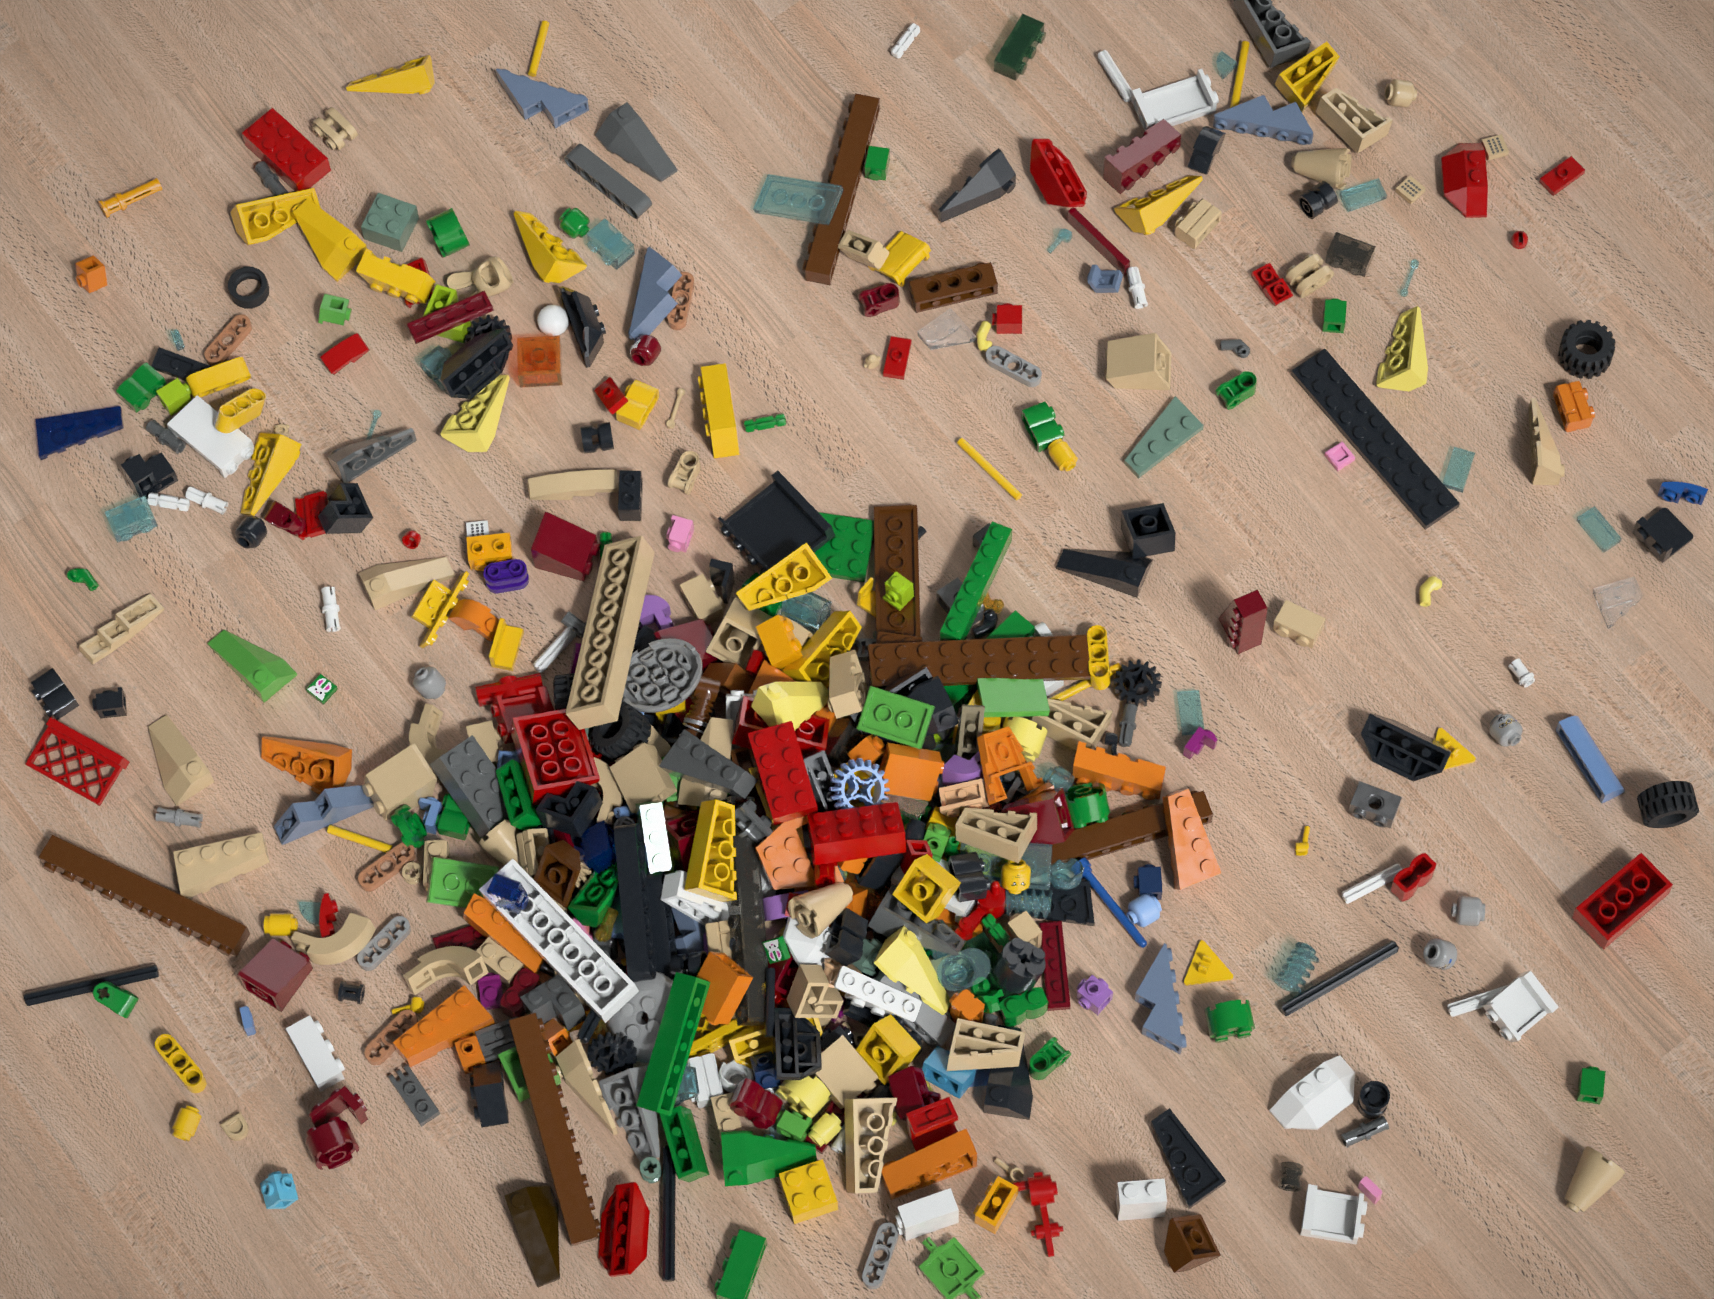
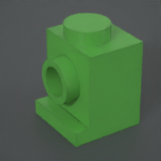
M324 294L318 323L322 324L325 321L344 326L345 320H350L352 309L348 308L349 299Z
M930 823L924 841L928 842L933 854L932 859L940 863L951 830L942 824Z
M781 1111L775 1121L777 1133L788 1139L804 1142L812 1127V1118L807 1117L804 1120V1117L798 1112Z

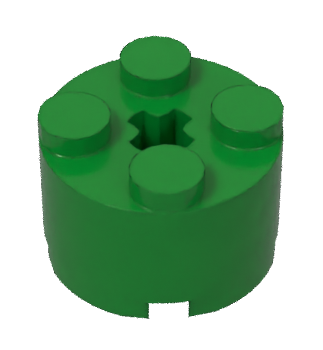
M453 208L447 209L426 220L443 257L452 255L470 246Z
M1083 783L1067 788L1068 793L1065 794L1074 828L1084 827L1089 822L1102 823L1108 820L1110 808L1104 784L1098 783L1099 787H1093L1092 783Z
M1241 1000L1221 1002L1215 1004L1216 1009L1211 1011L1210 1006L1205 1008L1210 1038H1214L1215 1043L1228 1041L1229 1036L1237 1035L1238 1039L1250 1037V1032L1255 1029L1249 1000H1245V1004H1242Z

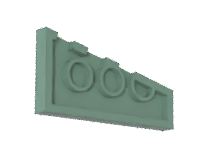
M1175 396L1127 456L1124 464L1139 479L1202 431L1204 425Z

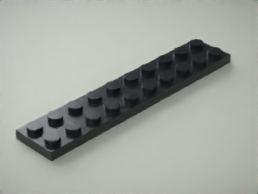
M1323 349L1291 370V376L1425 530L1459 507L1460 502L1326 349Z

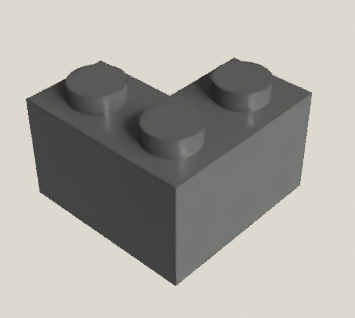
M559 974L520 997L527 1015L536 1013L537 1019L542 1018L543 1024L557 1016L568 1031L586 1019L582 1003Z

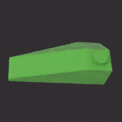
M226 630L220 632L207 643L264 703L298 675L284 659Z

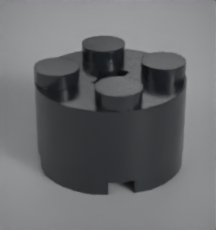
M1014 938L1005 945L993 965V973L997 975L998 983L1004 989L1013 993H1021L1026 990L1031 991L1045 969V952L1029 942L1023 941L1020 938Z

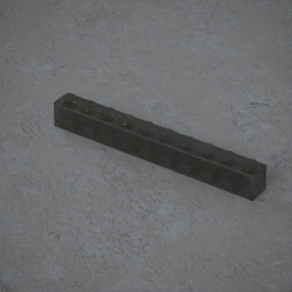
M729 796L721 801L735 805V808L748 800H752L755 803V797H746L744 799L738 796ZM735 822L733 847L736 848V857H733L734 871H736L734 892H737V900L726 902L728 905V926L731 938L729 946L732 951V960L753 977L735 1011V1017L737 1018V1026L765 1025L766 968H768V957L762 943L766 941L760 860L754 849L758 843L751 840L747 835L740 838L738 836L740 828Z

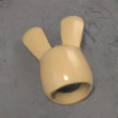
M497 256L486 259L472 272L454 273L447 279V285L451 289L461 290L475 285L477 291L470 296L485 290L488 298L506 291L513 284V278L508 267Z

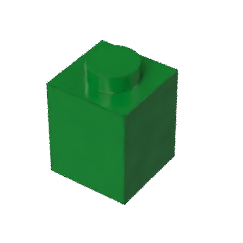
M869 146L865 164V178H870L874 181H886L890 162V148Z
M1337 298L1325 300L1322 332L1344 334L1347 301Z
M1593 1066L1582 1068L1579 1074L1577 1101L1600 1105L1604 1095L1606 1071H1601L1598 1067Z

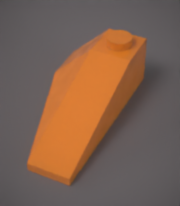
M262 737L261 758L279 770L292 774L298 782H304L311 786L312 791L321 794L324 789L344 787L351 772L352 749L334 744Z

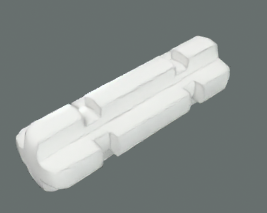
M910 24L907 28L908 31L903 33L897 41V45H894L891 49L893 57L901 58L904 54L903 51L907 50L914 37L920 33L918 25Z
M151 492L147 498L149 505L157 506L159 504V507L176 510L179 508L180 511H188L190 506L189 499H178V497L161 494L158 496V493Z

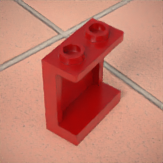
M546 686L538 687L535 694L502 700L501 696L498 695L495 696L493 704H491L492 716L496 717L498 723L497 732L500 737L502 736L504 744L513 743L511 735L512 718L554 711Z
M950 1097L906 1113L908 1135L916 1152L958 1132L954 1124L955 1121H958V1115Z

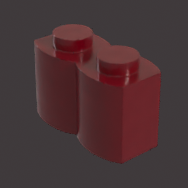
M527 968L522 969L516 975L513 986L501 998L500 1005L503 1014L510 1018L525 1015L526 1012L520 997L541 985L539 975Z
M745 1078L737 1084L729 1107L738 1116L747 1117L755 1127L768 1129L774 1125L783 1101L775 1094L764 1090L755 1081Z

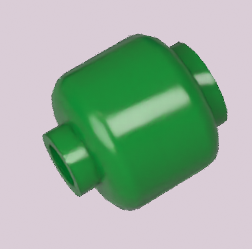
M569 207L559 218L560 229L572 239L578 236L583 238L590 230L588 227L590 219L579 208L571 209Z

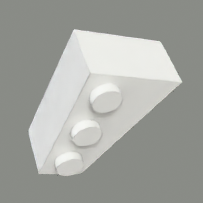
M678 870L675 873L665 875L661 900L705 926L707 923L740 919L744 894L737 892V900L720 902L685 891L684 887L687 872Z

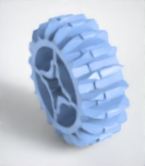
M857 758L856 762L848 760V765L842 763L840 765L842 771H834L837 778L830 779L832 783H835L834 787H829V791H834L835 793L830 796V799L837 800L834 807H841V809L856 808L849 803L850 800H855L856 798L863 802L865 806L883 804L882 800L887 801L889 799L884 795V792L890 791V788L884 787V784L888 783L889 780L881 778L885 772L883 770L878 771V764L871 766V760L864 762L862 758ZM861 770L870 777L861 780L858 776L854 775V772ZM846 781H847V783H848V790H847L846 793H845L844 788H845V783H846ZM858 785H862V788H860L861 793H857ZM874 786V794L872 797L870 794V790Z

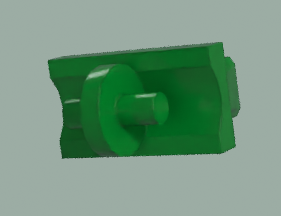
M985 977L974 978L970 985L971 991L975 995L974 998H978L985 1004L984 1012L990 1014L1001 1010L998 998L1004 996L1002 989L990 990V983Z

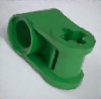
M1242 372L1233 379L1221 384L1215 390V393L1223 399L1228 410L1233 409L1255 394L1257 378L1252 372ZM1243 383H1250L1251 386L1246 387V386H1243L1242 384H1243Z
M102 982L93 990V996L97 1002L127 1019L139 1000L136 995L110 982ZM107 987V992L110 994V996H105L104 998H102V992L99 990Z
M1056 1037L1051 1038L1030 1058L1028 1071L1033 1079H1045L1071 1056V1052L1069 1050L1066 1051L1057 1042L1058 1039ZM1040 1063L1043 1064L1045 1068L1042 1070H1038L1034 1067V1065Z

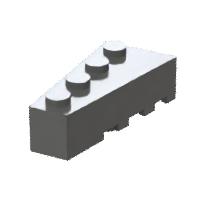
M1234 0L1233 6L1270 68L1307 55L1311 41L1299 33V29L1295 24L1291 25L1285 18V14L1281 10H1277L1272 5L1273 2L1271 0Z

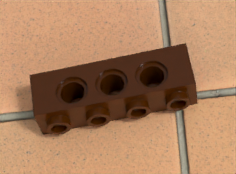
M991 262L978 263L968 268L961 267L947 273L939 272L934 276L915 278L913 281H909V291L915 312L919 313L998 294V282ZM955 284V285H957V286H956V287H950L949 285ZM930 289H935V290H937V291H935V292H930V291H928V290H930Z

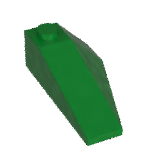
M615 844L568 906V909L583 926L598 927L611 908L619 887Z
M745 1130L721 1132L725 1187L750 1185L779 1177V1173L817 1161L816 1144L791 1139L782 1141L773 1139V1136L765 1135V1137L752 1135V1132Z

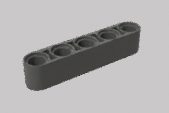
M578 144L564 157L566 164L633 218L638 219L652 206V201L644 192L584 145Z

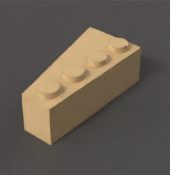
M262 832L173 852L180 893L190 900L199 893L204 894L210 891V888L231 881V878L240 874L244 875L270 863L266 841Z
M897 1098L845 1099L847 1193L878 1192L884 1164L882 1161L884 1152L887 1150V1138L889 1128L892 1126V1114Z

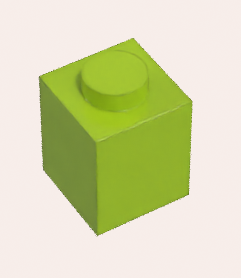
M178 378L156 391L160 402L170 416L182 410L192 401L190 397L192 392L186 383L182 384Z

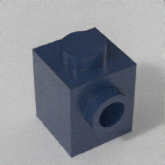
M1152 864L1138 867L1137 875H1133L1134 889H1138V895L1148 894L1156 897L1157 900H1161V867H1155Z
M772 1051L750 1057L756 1083L762 1086L763 1089L781 1085L780 1080L774 1078Z

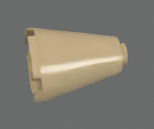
M1347 148L1300 151L1292 157L1291 167L1298 174L1318 182L1326 181L1331 187L1337 190H1344L1347 183L1343 182L1345 177L1350 176L1352 156L1347 154L1350 151Z
M506 819L488 832L486 835L489 838L485 842L481 839L479 845L504 866L512 859L521 866L516 835L523 831L512 826Z
M838 882L795 896L788 902L790 916L792 919H797L799 925L796 927L806 937L813 939L820 936L850 904L853 899V891L848 884Z
M1587 1146L1582 1152L1565 1195L1566 1206L1575 1213H1578L1579 1210L1585 1212L1623 1177L1625 1171L1612 1160L1603 1157V1154Z

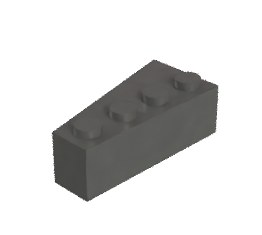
M685 729L659 765L660 768L672 776L700 783L709 788L719 789L722 792L744 799L758 781L747 771Z

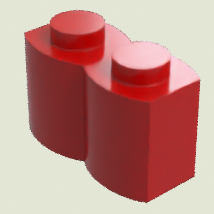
M1426 853L1416 856L1409 867L1402 869L1396 874L1391 892L1401 902L1409 900L1414 896L1419 887L1430 882L1437 863Z

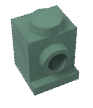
M865 938L863 940V955L860 960L852 964L861 972L875 977L877 975V972H875L877 966L874 964V961L883 943L875 938H872V940Z

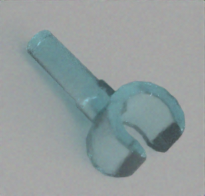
M1061 229L1056 241L1047 249V252L1051 254L1062 241L1069 243L1072 238V232L1067 229Z

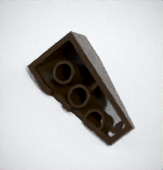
M550 1185L525 1187L504 1195L538 1288L559 1280L558 1205Z

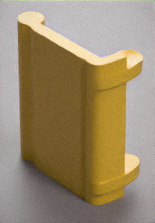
M900 231L885 247L889 251V255L881 269L868 267L872 271L876 270L894 279L897 285L903 287L905 285V278L922 260L927 261L930 258L929 252L931 250L926 242Z

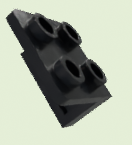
M1662 508L1648 520L1641 517L1636 521L1633 534L1662 563L1693 539V534L1668 508Z

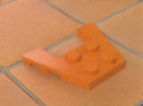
M1009 726L977 737L989 805L1007 799L999 776L1019 770L1027 791L1045 784L1042 778H1037L1033 770L1035 767L1032 762H1027L1021 753L1024 749Z
M807 816L783 822L773 830L770 836L763 839L754 848L772 890L816 886L814 870L796 831V828L808 823ZM838 866L835 867L836 883L844 882Z

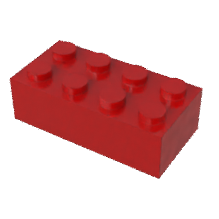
M271 108L242 132L245 146L261 161L266 162L268 167L295 192L310 189L331 171L328 158L274 108Z
M743 696L736 715L732 744L751 749L748 733L768 728L769 726L751 707L754 698ZM811 715L810 719L804 720L799 728L795 730L802 756L815 750H826L830 719Z
M792 721L748 733L749 743L773 824L776 825L807 816V814L818 813L816 800Z
M898 802L807 814L809 838L815 865L906 852L905 830Z
M1640 853L1578 905L1572 918L1604 950L1670 893L1673 884Z

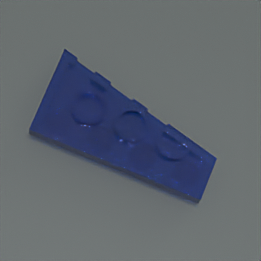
M121 406L35 419L39 458L44 460L53 453H62L71 446L77 444L80 446L87 443L86 441L89 439L100 438L123 429Z

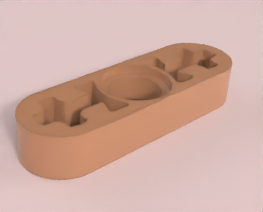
M681 272L682 276L673 287L671 297L674 300L679 297L687 299L685 304H677L667 315L668 325L673 330H681L687 324L695 287L694 277L689 272ZM684 280H688L684 291L682 290V283ZM678 311L680 312V319L678 322H674Z
M246 315L235 316L205 350L204 355L208 365L215 366L224 363L252 330V325ZM245 323V327L241 326L238 328V324L243 325ZM226 337L234 338L233 343L230 345H225L222 342ZM212 354H213V355H217V354H218L219 357H218V358H216V357L211 358V355H212Z
M402 842L364 869L358 876L361 888L368 892L374 891L399 873L404 865L415 860L416 853L412 845L407 847ZM401 851H409V856H402ZM393 856H395L396 859L399 860V864H398V865H397V863H396V860L393 858ZM391 862L393 868L389 872H384L381 870L382 864ZM374 870H378V873L381 876L380 878L378 877V874L376 875ZM367 876L372 878L373 883L366 882L365 878Z
M411 1010L400 1012L365 1048L367 1061L371 1065L382 1064L395 1051L393 1043H388L385 1040L386 1035L390 1032H395L399 1038L402 1034L395 1026L402 1027L405 1033L419 1022L417 1015ZM404 1018H407V1019H410V1018H411L412 1024H411V1025H409V1024H405V1025H404L403 1019H404ZM381 1041L386 1048H388L387 1050H385L384 1047L381 1048ZM380 1049V1057L377 1058L376 1056H374L373 1058H371V1051L374 1050L377 1052Z

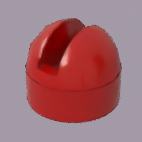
M1524 231L1513 233L1510 241L1511 245L1516 249L1525 248L1528 243L1527 234Z
M410 530L405 533L402 542L407 548L416 549L421 542V535L415 530Z

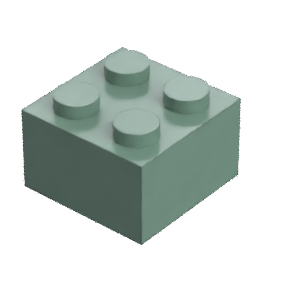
M378 193L361 225L364 239L403 252L419 220L417 206Z

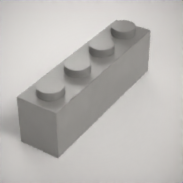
M881 970L874 978L876 981L922 1001L919 994L915 991L912 994L906 991V985L900 981L893 982ZM923 1001L915 1022L901 1018L931 1048H935L937 1045L941 1047L956 1027L950 1014L946 1012L944 1015H941Z

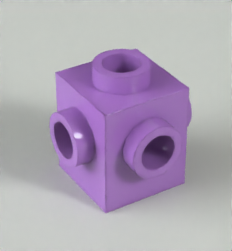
M1091 975L1088 980L1084 978L1077 986L1078 1003L1084 1009H1090L1098 1016L1112 1000L1113 991L1108 988L1109 985L1102 978L1099 977L1097 979Z

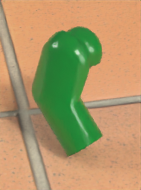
M75 568L67 572L68 580L75 583H85L90 591H94L99 587V584L87 569Z
M951 836L946 844L944 855L947 862L949 861V856L960 854L957 848L959 841H956V836Z

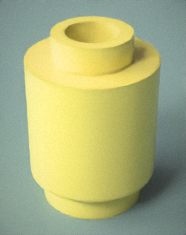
M825 1113L810 1128L811 1131L808 1133V1136L819 1147L823 1144L827 1145L842 1130L840 1126L842 1122L834 1113L830 1115Z

